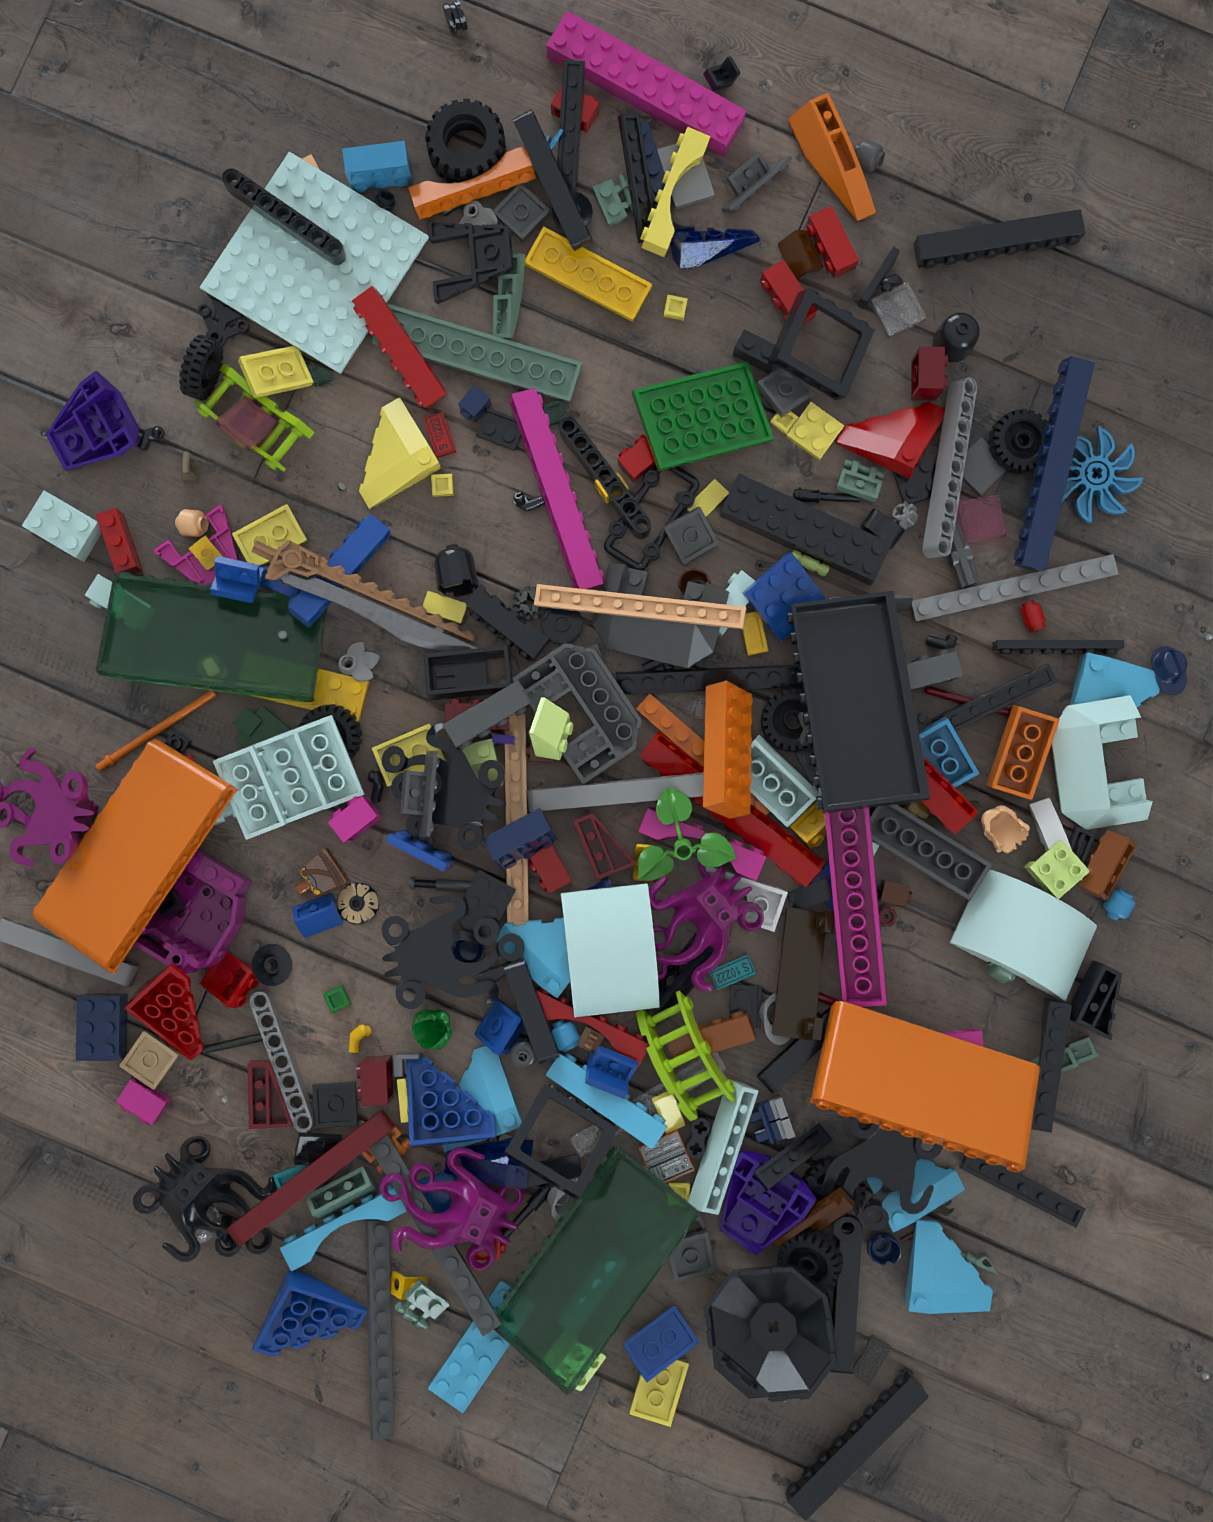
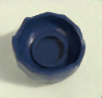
M459 940L453 944V955L455 959L461 962L474 963L481 961L485 953L484 945H477L465 940Z
M888 1232L876 1233L867 1242L869 1257L872 1261L882 1266L887 1263L896 1264L902 1256V1248L895 1236Z

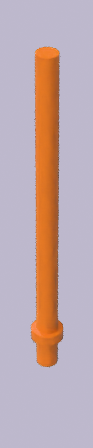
M211 689L113 754H107L105 759L95 765L96 768L101 772L108 766H114L116 761L217 696L216 692Z

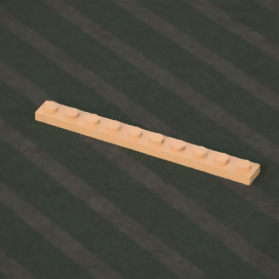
M537 584L534 601L536 607L744 630L747 608L743 606Z
M516 714L510 717V729L505 731V735H511L516 738L515 746L505 745L506 825L527 815L526 714L518 717ZM522 858L517 861L514 867L507 869V884L517 889L507 907V923L514 922V925H525V922L529 921L528 859Z

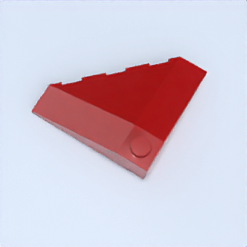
M926 402L921 406L911 409L908 407L894 411L889 415H879L856 424L850 423L844 426L835 444L910 479L944 419L945 409L931 402Z
M171 963L139 988L124 1009L191 1061L204 1049L200 1037V1025L195 1014L196 1006L190 990V978Z

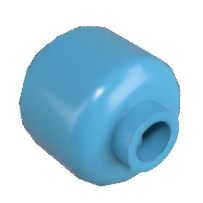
M1122 888L1113 889L1108 901L1103 902V908L1107 911L1106 915L1116 921L1118 918L1127 919L1136 904L1133 899L1134 895Z
M562 1019L552 1025L554 1029L551 1031L558 1051L563 1050L565 1053L579 1045L580 1034L572 1021L565 1023Z

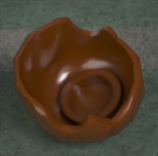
M691 568L680 575L678 588L684 596L688 581L706 585V582L711 584V581L704 571Z

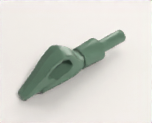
M968 1252L960 1253L966 1262L970 1261L972 1264L998 1276L987 1255L975 1257ZM986 1259L990 1265H985L982 1261Z

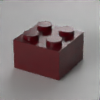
M919 347L911 359V401H936L940 394L943 393V390L947 388L948 376L945 375V367L948 365V355L945 354V347Z
M392 1055L365 1057L360 1062V1065H357V1078H360L361 1087H358L357 1090L358 1100H361V1106L388 1105L394 1098Z

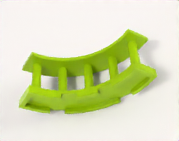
M223 364L219 371L224 374L222 377L224 380L204 405L194 400L193 403L198 407L196 411L206 419L208 416L236 437L235 442L244 449L249 447L266 460L264 463L275 471L278 468L284 472L286 468L279 463L282 457L298 437L305 436L310 439L315 432L299 418L286 410L285 412L282 411L267 396L254 398L247 381L233 368ZM236 384L243 390V396L225 419L222 420L211 409L229 386ZM255 400L262 405L260 408L261 412L241 435L230 425L248 402ZM273 414L279 418V424L260 448H258L249 440L265 419ZM291 427L292 432L274 455L267 454V451L283 431Z
M681 991L676 992L678 1004L654 1016L649 1015L642 1009L636 1012L641 1035H646L650 1045L646 1049L669 1095L674 1093L679 1101L676 1105L691 1122L698 1119L696 1111L698 1106L725 1094L731 1102H734L735 1086L730 1079L728 1080L710 1054L711 1048L707 1041L703 1040L693 1015L691 999L688 996L685 997ZM681 1012L686 1025L659 1037L655 1028L657 1023ZM689 1033L696 1048L671 1060L667 1059L662 1049L663 1045ZM700 1056L707 1070L684 1081L678 1080L673 1072L674 1068ZM711 1077L718 1085L717 1088L696 1098L690 1097L686 1092V1089Z

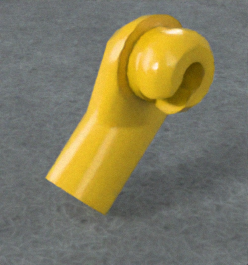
M359 1025L350 1033L348 1052L359 1053L360 1040L365 1036L369 1037L371 1035L372 1029L369 1025Z

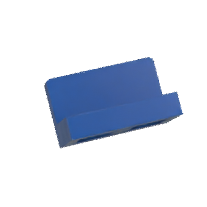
M332 893L292 908L294 922L304 938L343 924V919L337 910L335 897Z

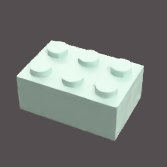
M43 490L22 524L24 528L82 562H85L102 534L99 523L45 490Z

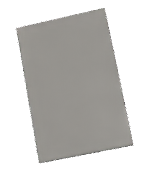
M676 144L657 149L664 173L666 170L671 171L673 165L669 164L673 152L678 153L679 146ZM703 157L700 164L686 172L674 186L672 201L675 210L715 197Z

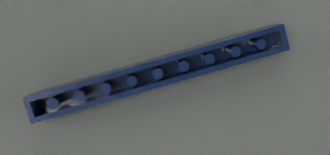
M1071 356L1062 360L1059 364V377L1053 388L1054 398L1048 409V424L1045 425L1043 430L1044 440L1038 451L1039 462L1033 472L1035 479L1028 494L1030 500L1023 515L1025 521L1019 532L1020 542L1019 547L1014 553V566L1037 572L1046 571L1095 362Z

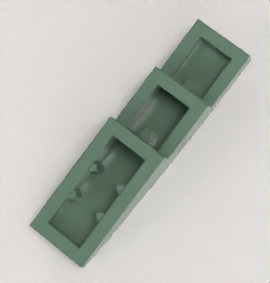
M513 254L514 270L498 277V295H494L493 336L513 338L522 298L525 254Z
M1090 1035L1065 1045L1061 1073L1078 1067L1080 1063L1099 1057ZM1039 1056L1028 1062L1038 1065Z

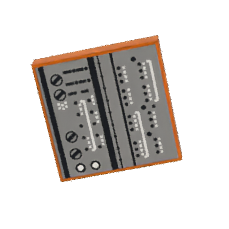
M678 1130L663 1135L653 1150L645 1144L638 1146L655 1187L694 1171Z

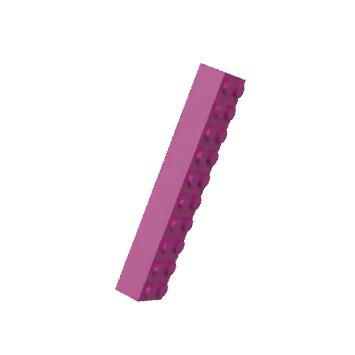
M569 11L565 12L546 44L548 59L561 66L564 65V60H584L586 62V80L685 134L687 127L711 136L707 148L722 156H725L744 124L745 109Z
M869 808L825 813L843 1002L860 1007L887 1006Z

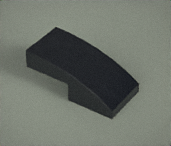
M823 878L809 884L807 887L802 886L788 892L786 897L792 908L805 910L832 899L833 894L827 879Z

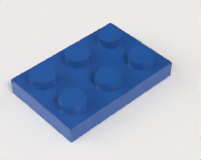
M673 1305L621 1345L647 1383L700 1342L676 1306Z

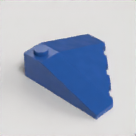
M428 1057L406 1059L409 1141L411 1147H431L496 1138L495 1115L489 1110L485 1111L477 1104L478 1100L466 1090L462 1091L455 1084L456 1081L444 1071H439L433 1065L434 1062Z
M289 1269L278 1289L252 1350L269 1356H275L280 1354V1349L292 1345V1348L296 1349L309 1345V1339L321 1336V1339L324 1340L338 1335L339 1329L350 1326V1330L357 1329L367 1315V1308L315 1277L298 1270L291 1271Z

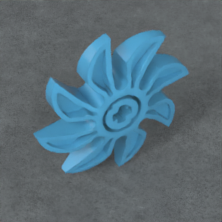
M1097 427L1096 456L1093 455L1091 442L1084 437H1077L1074 453L1081 462L1074 457L1072 458L1069 473H1073L1075 477L1067 479L1062 500L1063 502L1075 488H1079L1081 493L1074 501V509L1077 515L1087 523H1092V494L1096 496L1095 500L1099 510L1111 515L1122 514L1127 510L1112 496L1108 488L1117 495H1125L1137 489L1143 481V478H1121L1114 475V473L1126 471L1132 465L1135 457L1134 447L1132 443L1129 444L1114 462H1109L1108 456L1114 451L1115 443L1110 433L1100 427ZM1093 472L1097 474L1095 479L1092 477Z

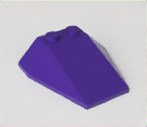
M94 371L79 383L47 431L46 436L64 470H71L123 455L137 444L139 426L120 391L98 371Z
M742 1150L736 1159L728 1184L720 1231L757 1255L802 1221L815 1203L816 1198L804 1180L793 1172L766 1192L753 1173L772 1158L766 1154Z

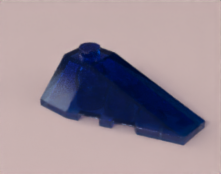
M690 226L674 227L675 231L670 245L674 262L679 268L689 270L692 267L702 266L760 242V237L753 230L728 228L725 232H721L707 227V231H695V227Z
M513 1137L466 1147L485 1156L484 1160H473L465 1156L458 1158L461 1166L483 1182L527 1189L530 1181V1171L503 1156ZM525 1139L520 1147L521 1151L530 1157L533 1154L534 1140ZM448 1150V1151L446 1152V1161H445V1170H444V1173L451 1174V1175H455V1174L448 1168L447 1163H446V1162H447V1158H448V1154L452 1151V1150Z

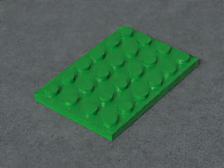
M748 361L632 391V396L658 472L774 440Z

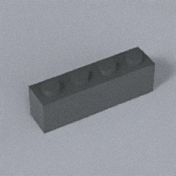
M516 681L442 725V728L454 748L460 747L463 750L472 744L471 740L479 736L481 739L490 734V728L496 725L500 728L509 722L508 718L516 714L518 717L527 712L528 709L526 707L529 706L530 702Z

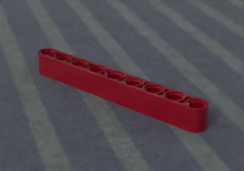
M382 1109L226 1228L227 1232L238 1247L389 1133L395 1128V1125Z

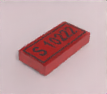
M443 411L424 417L423 420L436 458L456 452Z

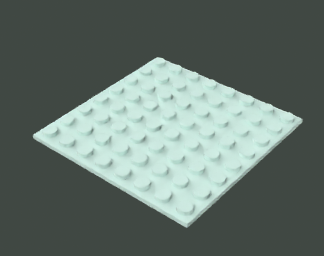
M288 152L265 187V190L337 238L345 250V261L340 265L331 264L251 209L201 284L200 289L341 374L368 333L365 327L367 322L363 317L359 318L353 310L355 305L352 300L369 287L374 286L387 303L426 244L429 236L387 210L380 208L374 202L293 153ZM267 203L263 207L267 208L271 203ZM283 215L280 219H286L288 215ZM305 226L299 227L297 231L304 230ZM317 238L314 242L319 243L323 238ZM335 249L331 252V254L335 255L340 250Z

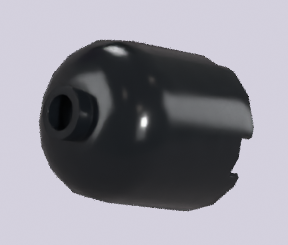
M958 312L950 315L938 327L933 337V347H945L948 362L956 363L964 360L972 352L979 339L980 328L978 322L967 313Z
M451 544L436 555L434 564L438 594L445 597L446 593H453L454 597L474 593L473 588L477 589L479 583L472 553L466 548L458 547L457 544Z

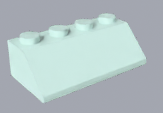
M758 735L751 744V793L788 827L816 800L819 792L769 743Z

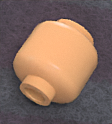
M184 509L176 517L175 525L183 536L201 537L207 532L209 521L200 510Z

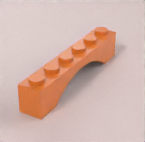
M525 146L506 152L491 169L471 180L450 184L425 181L408 187L417 215L421 220L487 197L496 192L507 190L521 183H526L535 179L536 176Z

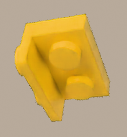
M816 802L790 826L791 830L810 849L814 846H819L827 835L825 813H822L821 809H817Z

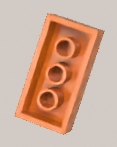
M1013 705L986 785L1032 800L1060 719Z

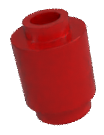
M1032 600L1022 604L1023 608L1019 611L1025 627L1029 629L1030 633L1046 627V618L1039 602L1035 603Z

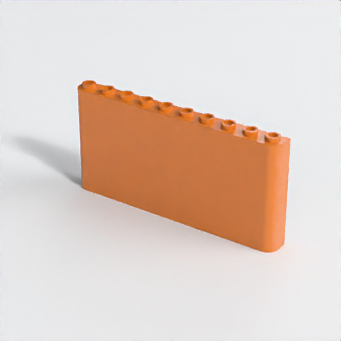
M158 739L149 741L139 758L133 763L126 777L121 780L115 793L109 798L102 812L97 815L91 828L84 834L82 841L71 858L61 868L54 882L47 888L43 898L34 907L33 919L100 967L114 974L238 789Z
M837 1001L831 1006L810 1103L816 1104V1107L822 1110L831 1109L837 1111V1114L841 1116H852L858 1118L862 1123H874L880 1125L879 1127L883 1130H895L901 1132L902 1136L909 1138L917 1137L926 1144H938L943 1146L945 1150H957L963 1152L966 1157L981 1158L990 1165L1006 1166L1009 1171L1020 1172L1026 1168L1040 1067L1037 1064L851 1003Z

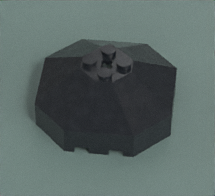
M795 1264L733 1269L704 1306L708 1347L712 1350L714 1369L748 1399L768 1397V1400L771 1402L798 1398L800 1400L809 1399L837 1362L829 1293ZM777 1321L779 1323L777 1326L779 1331L774 1330L770 1332L768 1322L774 1323Z

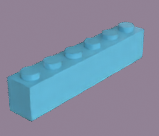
M560 1053V1057L556 1058L546 1076L653 1150L668 1127L664 1124L666 1120L656 1113L652 1116L646 1112L648 1108L639 1101L636 1104L630 1101L629 1094L623 1099L585 1084L587 1066L585 1064L583 1067L575 1063L577 1059L569 1053L565 1055Z

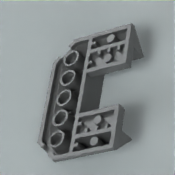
M609 564L602 591L643 596L649 573L628 568L626 564ZM688 581L683 600L726 605L730 592L707 582L706 585ZM595 613L593 621L596 631L608 650L687 669L714 653L720 627L599 613Z
M565 643L512 678L514 682L517 681L535 714L541 697L553 703L570 691L593 725L592 728L569 742L566 752L562 753L582 784H585L636 749L642 720L595 649Z

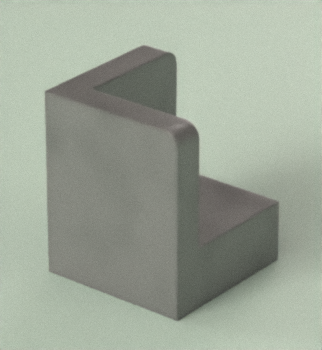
M396 1052L393 1055L394 1077H403L404 1074H407L406 1059H419L422 1057V1052Z

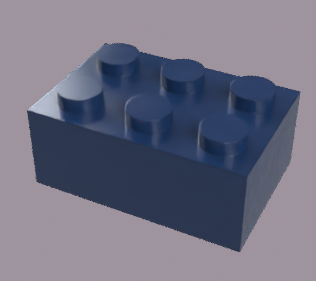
M538 808L484 837L483 841L493 861L501 869H509L514 867L518 860L534 856L536 854L535 851L551 847L558 838L547 817Z
M85 993L77 996L76 1061H119L126 1057L127 1010L124 1008L128 1004V993Z

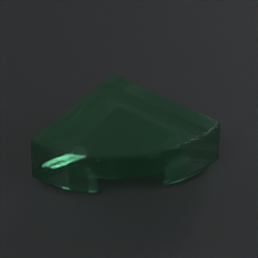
M317 365L307 366L315 387L335 380L329 370Z

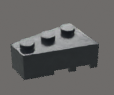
M1092 960L1071 1003L1070 1020L1104 1038L1112 1040V1021L1115 1020L1116 1016L1114 1008L1115 1002L1119 997L1122 973L1103 963Z

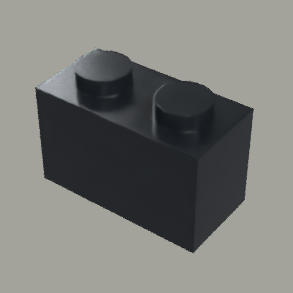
M744 329L734 347L733 356L745 362L748 361L752 366L769 374L774 364L768 360L775 345Z

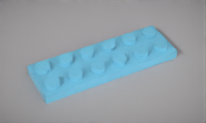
M502 1278L488 1299L503 1323L485 1336H482L476 1324L472 1321L428 1386L430 1391L461 1413L465 1412L537 1304Z

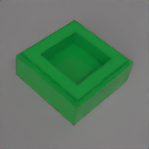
M343 985L323 994L331 1014L352 1004Z

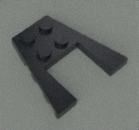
M428 221L429 240L432 244L469 237L472 274L433 281L434 302L437 304L514 270L511 230L508 226L486 224L480 226L473 225L472 223L453 224V222L437 223Z

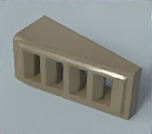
M184 451L182 481L198 483L200 463L189 452Z

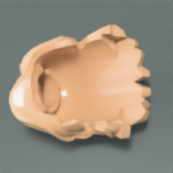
M999 805L987 810L982 815L981 822L984 835L993 842L994 848H996L998 853L1003 851L1008 854L1013 849H1017L1016 843L1022 845V841L1027 840L1026 837L1029 836L1030 826L1021 819H1018L1016 813L1008 807Z

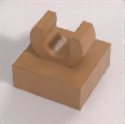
M586 1025L578 1041V1046L588 1052H591V1050L596 1051L605 1036Z

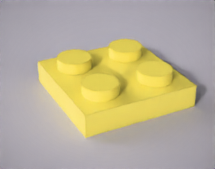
M810 402L786 437L820 461L842 431L844 425Z

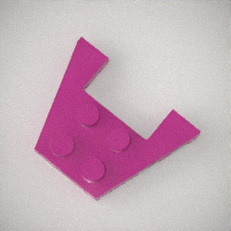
M220 504L205 514L217 532L209 540L223 557L239 560L225 509ZM167 540L153 550L154 553L205 591L210 590L215 579V565L206 570L191 551L181 557L170 540Z

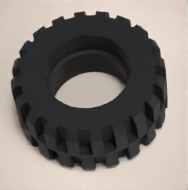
M463 98V102H458L456 99L452 100L450 105H447V103L442 105L441 111H435L432 115L433 121L429 120L427 125L428 131L425 132L430 162L433 168L436 169V173L440 177L444 176L445 181L448 183H453V181L460 183L482 175L500 161L506 153L504 129L498 115L492 113V108L488 105L483 107L482 102L475 100L473 103L467 98ZM471 130L481 134L485 138V143L477 153L471 156H458L447 149V144L453 135L460 131Z

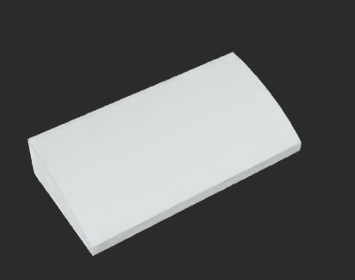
M705 867V870L708 873H714L717 867ZM726 870L725 878L730 879L740 874ZM741 875L742 878L735 885L734 890L738 891L745 887H752V891L742 900L758 904L764 912V922L761 928L775 932L788 893L787 890ZM753 910L748 911L745 916L746 921L749 923L756 922L758 919L757 912Z

